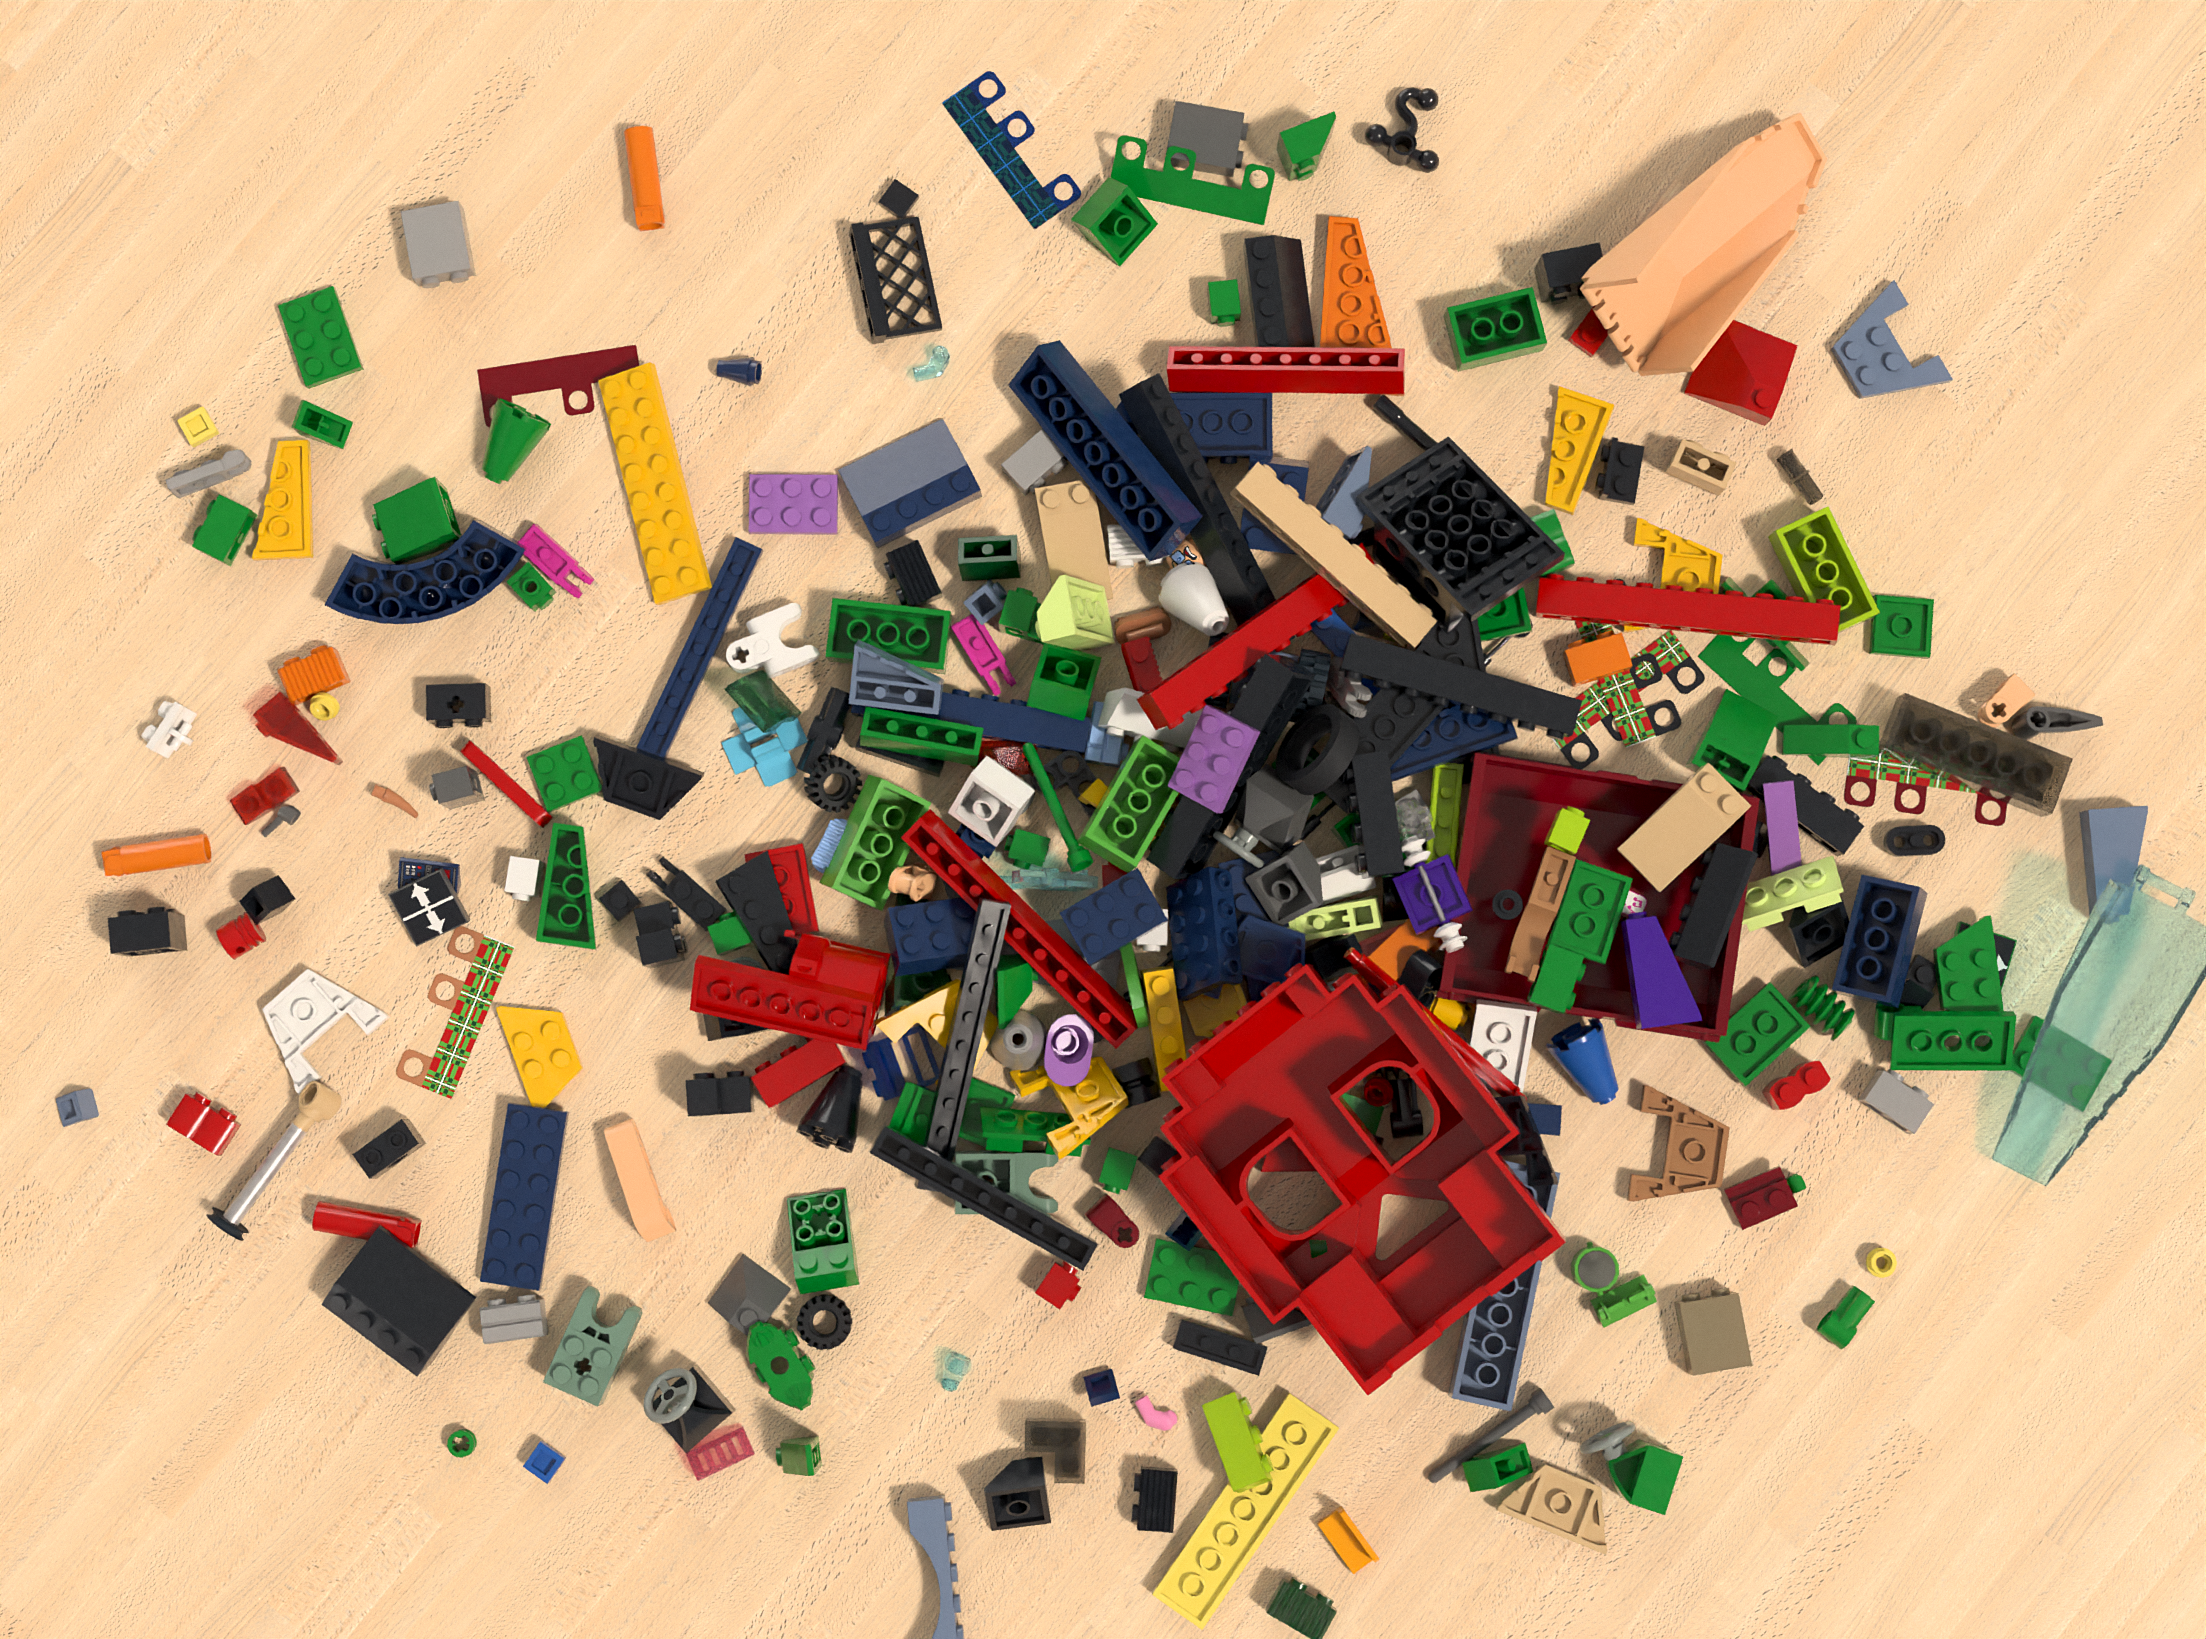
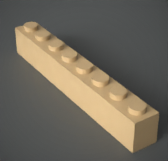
M1257 462L1229 494L1398 645L1407 650L1415 648L1437 622L1432 617L1433 613L1424 604H1417L1410 598V592L1403 585L1395 584L1387 577V571L1378 564L1373 565L1365 557L1366 553L1356 544L1351 545L1345 540L1343 532L1337 526L1327 524L1321 518V513L1316 507L1311 504L1306 505L1298 498L1299 493L1292 486L1281 483L1276 478L1277 474L1271 467Z

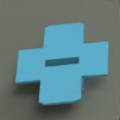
M758 698L734 709L732 714L741 734L721 742L735 775L756 766L765 787L773 786L795 776L798 771L788 751L808 742L795 711L792 710L777 718H773L764 698ZM777 733L778 737L751 749L750 745Z

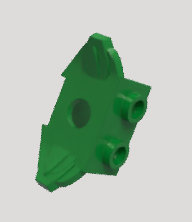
M756 1322L749 1327L746 1356L749 1363L752 1364L754 1362L756 1364L755 1372L763 1384L768 1383L770 1387L768 1393L774 1400L802 1411L811 1405V1398L813 1396L811 1381L814 1378V1373L812 1371L816 1368L807 1354L802 1356L797 1348L800 1342L791 1328L786 1330L783 1324L777 1328L770 1323ZM778 1356L784 1357L789 1364L788 1370L782 1374L775 1373L771 1368V1361Z

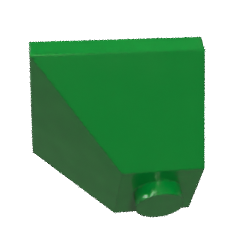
M1020 954L1000 955L995 975L996 1016L999 1029L1007 1027L1033 991V981H1038V972Z

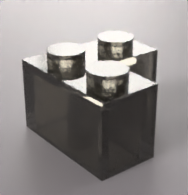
M1026 1418L1025 1452H1055L1054 1483L1085 1484L1086 1419Z

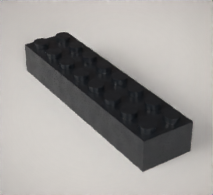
M1265 654L1264 657H1260L1253 667L1254 674L1250 681L1245 683L1238 693V702L1234 708L1227 712L1228 715L1260 731V734L1223 813H1216L1180 793V802L1175 811L1170 812L1166 817L1164 830L1151 843L1149 847L1151 852L1146 860L1173 879L1188 878L1204 868L1219 842L1213 837V832L1216 830L1222 833L1225 832L1238 809L1247 779L1262 768L1316 676L1288 656Z

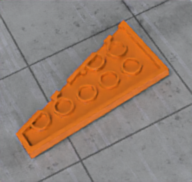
M1328 217L1319 348H1392L1358 218ZM1404 392V394H1384V395H1389V396H1403V397H1404L1405 392Z

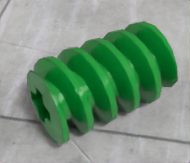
M1814 975L1804 980L1792 992L1788 1000L1797 996L1799 999L1795 1007L1799 1008L1806 1005L1807 1009L1804 1016L1807 1017L1815 1013L1816 1017L1813 1024L1825 1022L1822 1032L1825 1033L1832 1029L1834 1032L1830 1040L1834 1041L1851 1024L1855 1010L1853 1008L1844 1010L1846 1002L1844 1000L1835 1002L1837 993L1832 991L1826 994L1828 985L1823 983L1817 986L1819 977Z

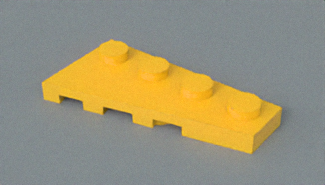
M308 440L278 441L270 475V488L264 502L265 510L262 523L260 522L258 528V541L252 555L254 561L313 558L310 442Z

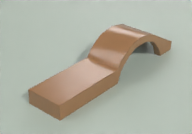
M1551 847L1545 849L1527 905L1519 920L1511 943L1505 973L1511 974L1513 971L1528 977L1527 981L1533 983L1539 969L1541 951L1551 924L1558 912L1576 859L1575 856Z

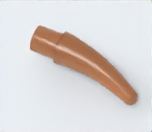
M374 785L371 796L402 809L414 818L418 817L417 811L400 795L389 788Z

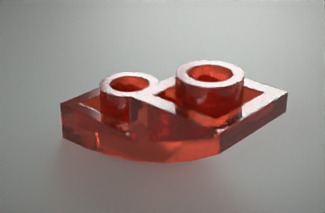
M982 741L978 765L988 756L1015 775L1033 774L1023 752V745L1025 743Z
M279 767L259 783L251 784L232 798L230 803L244 825H249L291 799L300 790L286 768Z

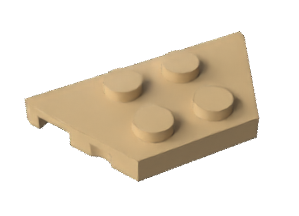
M1543 1463L1496 1507V1510L1602 1554L1606 1555L1607 1553L1604 1531L1605 1520L1602 1510V1488L1599 1485Z

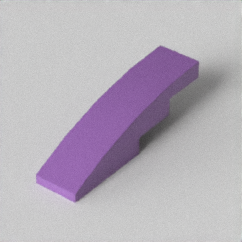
M1793 780L1762 783L1771 876L1802 866Z

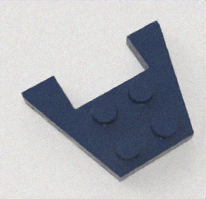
M1247 914L1237 927L1242 975L1269 984L1278 981L1282 984L1287 980L1284 974L1298 963L1305 966V932ZM1223 985L1203 995L1219 999Z

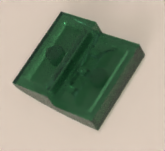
M764 670L748 674L724 689L763 733L775 731L782 723L794 721L802 713L771 678H768Z

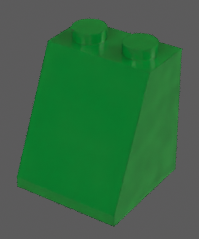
M436 477L429 478L373 504L376 513L372 514V519L377 531H382L385 540L381 542L383 553L386 559L390 558L395 564H402L447 549L462 536L447 488Z

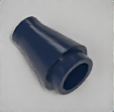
M754 357L719 360L717 363V376L752 386L753 384H759L761 380L762 364L761 361L755 360Z

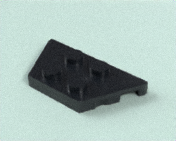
M596 735L593 740L599 758V763L597 764L599 776L603 780L602 792L604 801L657 820H661L705 774L699 770L600 735Z

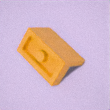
M1342 1506L1317 1523L1353 1574L1372 1560L1374 1562L1379 1560L1377 1554Z

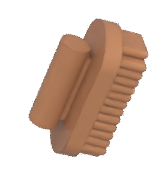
M1156 606L1136 614L1118 617L1117 621L1114 622V633L1119 644L1146 636L1153 640L1167 635L1172 623L1168 613L1163 608Z

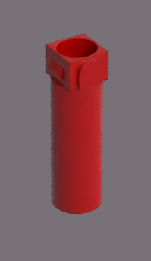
M319 1201L314 1212L312 1228L314 1231L368 1241L381 1225L413 1249L418 1245L422 1220Z

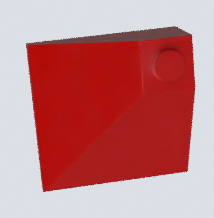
M1733 320L1696 369L1692 371L1683 394L1766 426L1773 418L1783 393L1798 345Z

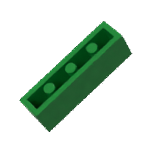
M866 707L860 733V745L977 767L984 728Z

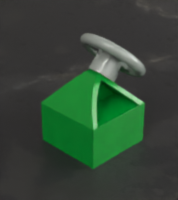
M1631 1421L1611 1426L1593 1435L1581 1444L1580 1451L1583 1454H1591L1603 1450L1601 1453L1607 1461L1606 1466L1611 1483L1621 1498L1632 1505L1662 1515L1666 1514L1683 1456L1673 1450L1640 1439L1626 1447L1622 1439L1629 1436L1635 1430V1424Z

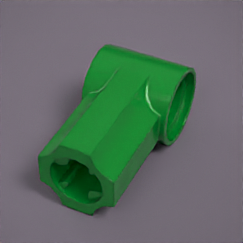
M1852 1285L1836 1308L1830 1310L1822 1318L1816 1330L1839 1349H1843L1853 1339L1857 1332V1325L1875 1301L1865 1292Z

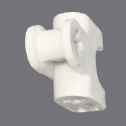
M791 603L748 621L746 625L750 636L733 642L727 649L726 658L731 668L737 673L745 674L764 667L768 678H774L816 661L820 653L815 646L805 645L795 649L789 648L781 642L783 629L800 618L802 613L800 604ZM743 651L745 655L749 654L746 656L745 663L735 660L738 658V652Z

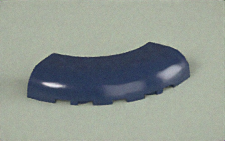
M473 520L466 532L443 553L421 562L393 564L370 558L362 553H352L325 606L357 619L381 624H413L440 619L473 605L495 589L517 565L526 551V547L481 520Z

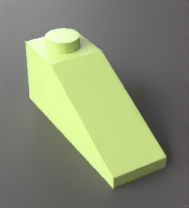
M1378 895L1318 906L1288 922L1290 928L1305 932V941L1381 928L1383 925Z

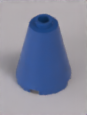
M1591 1018L1588 1019L1589 1025L1582 1027L1580 1022L1563 1029L1551 1038L1553 1045L1547 1043L1546 1046L1549 1053L1593 1103L1599 1102L1600 1105H1604L1616 1098L1615 1093H1617L1619 1088L1603 1025L1599 1019Z

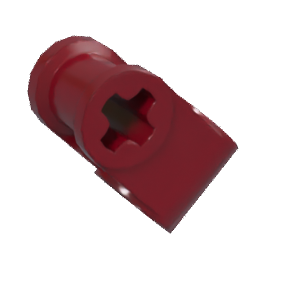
M1107 1193L1085 1213L1086 1217L1118 1247L1130 1248L1139 1240L1140 1233L1136 1224ZM1120 1227L1123 1229L1130 1227L1133 1230L1130 1234L1133 1238L1131 1242L1119 1240L1121 1235Z

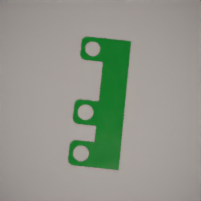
M1122 135L1118 138L1111 178L1127 185L1136 197L1264 225L1275 178V171L1272 168L1257 164L1247 165L1241 189L1193 179L1192 176L1196 162V153L1193 150L1177 146L1169 147L1166 152L1163 172L1144 168L1147 142L1144 139L1128 135ZM1127 142L1137 143L1141 150L1139 157L1133 160L1124 157L1122 154L1123 145ZM1175 153H1184L1188 156L1189 166L1185 170L1180 171L1172 167L1171 157ZM1261 170L1267 174L1268 182L1264 187L1255 188L1251 185L1249 177L1253 171Z
M1717 635L1698 656L1743 698L1779 716L1775 727L1782 733L1783 725H1828L1830 716L1835 712L1844 713L1847 716L1848 724L1856 725L1857 723L1856 717L1839 703L1833 704L1818 721L1810 716L1780 688L1796 668L1793 669L1787 664V671L1781 676H1775L1769 671L1768 665L1773 658H1783L1784 653L1780 649H1773L1757 667L1742 654L1756 638H1748L1744 642H1737L1732 636ZM1808 756V757H1809L1812 761H1814L1818 766H1819V765L1824 761V759L1826 758V757Z

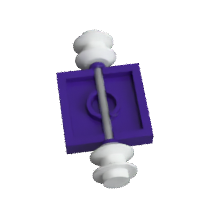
M1417 836L1409 837L1401 842L1402 853L1406 855V859L1403 862L1404 865L1414 866L1415 869L1393 878L1394 884L1415 933L1419 935L1439 926L1434 934V938H1441L1443 941L1439 950L1446 949L1447 953L1457 951L1464 947L1463 941L1467 939V936L1459 935L1458 930L1462 927V924L1451 922L1450 920L1473 911L1450 856L1447 854L1426 864L1425 861L1431 854L1430 851H1423L1422 845L1426 840L1418 839Z

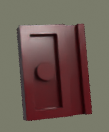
M1780 1165L1724 1189L1742 1230L1798 1207Z

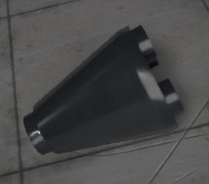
M840 1066L839 1071L832 1075L801 1118L796 1132L806 1137H813L812 1143L821 1148L828 1149L830 1145H834L840 1151L852 1153L857 1137L863 1084L861 1078L863 1074L854 1068Z

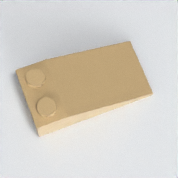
M1085 480L1034 488L1051 586L1053 587L1059 576L1067 575L1104 586L1107 600L1113 599L1096 494Z
M1710 763L1701 766L1617 850L1658 892H1661L1731 827L1751 805Z

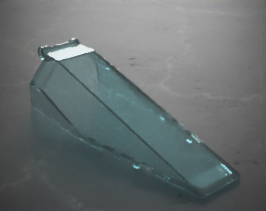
M2142 864L2135 870L2130 884L2113 879L2109 880L2091 912L2055 990L1993 1153L1992 1159L2047 1186L2072 1157L2074 1151L2087 1139L2088 1133L2097 1122L2103 1120L2108 1114V1109L2118 1097L2121 1098L2125 1094L2127 1087L2138 1074L2141 1075L2165 1046L2206 977V926L2186 914L2195 898L2196 892L2188 887L2183 889L2151 873L2150 868ZM2144 883L2178 899L2176 906L2173 907L2141 891Z

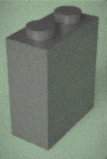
M1176 101L1167 149L1171 146H1177L1193 150L1196 153L1195 171L1234 177L1235 168L1241 169L1244 151L1238 150L1240 140L1246 141L1249 123H1243L1245 114L1243 112ZM1175 153L1171 157L1172 167L1186 169L1189 166V158L1184 153Z

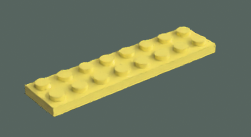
M1288 1393L1262 1431L1263 1442L1259 1443L1263 1455L1268 1454L1272 1462L1274 1471L1270 1472L1273 1480L1242 1493L1234 1492L1230 1481H1228L1152 1595L1203 1630L1337 1433L1339 1427L1294 1395Z

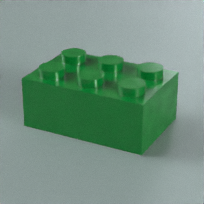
M1533 287L1447 307L1443 316L1458 372L1541 352L1547 345Z

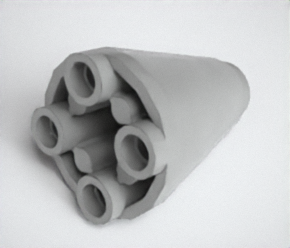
M1018 1011L1005 1029H999L997 1026L990 1040V1048L994 1057L1003 1066L1013 1070H1027L1037 1065L1044 1058L1048 1032L1044 1023L1038 1017L1025 1011ZM1016 1033H1020L1024 1037V1041L1020 1045H1015L1012 1041V1037Z

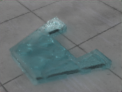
M1042 868V870L1020 869L1012 871V876L998 875L1013 890L1041 889L1043 891L1080 892L1098 888V876H1089L1088 870L1078 872L1070 870V872L1059 873L1060 869Z

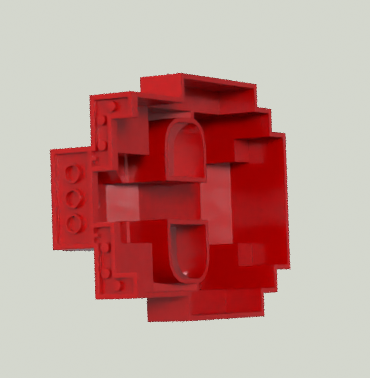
M1298 963L1284 974L1287 977L1285 982L1282 984L1279 981L1274 982L1260 993L1263 997L1262 1000L1258 1003L1255 1000L1248 1002L1236 1012L1239 1016L1238 1019L1234 1022L1232 1019L1224 1021L1212 1031L1215 1037L1211 1040L1208 1038L1200 1040L1188 1050L1191 1056L1183 1061L1180 1057L1163 1069L1167 1075L1161 1078V1080L1180 1105L1162 1118L1165 1124L1160 1129L1178 1151V1154L1161 1166L1164 1172L1158 1177L1270 1322L1274 1325L1298 1306L1368 1396L1392 1378L1396 1370L1442 1336L1443 1331L1489 1295L1491 1297L1537 1261L1540 1260L1542 1262L1564 1245L1566 1240L1565 1236L1497 1151L1520 1133L1519 1128L1405 984H1402L1400 987L1395 983L1379 994L1383 999L1381 1000L1360 973L1353 975L1350 972L1332 984L1335 990L1331 991L1311 964L1303 966L1301 963ZM1388 1066L1401 1068L1408 1073L1428 1098L1434 1110L1432 1130L1423 1140L1396 1161L1379 1144L1342 1097L1345 1092L1368 1074ZM1289 1136L1342 1202L1315 1224L1298 1230L1280 1227L1270 1220L1250 1199L1248 1192V1179L1254 1165ZM1392 1194L1439 1200L1448 1203L1449 1209L1447 1212L1384 1260H1379L1376 1257L1381 1204L1384 1195ZM1309 1240H1326L1327 1252L1318 1257L1311 1258Z

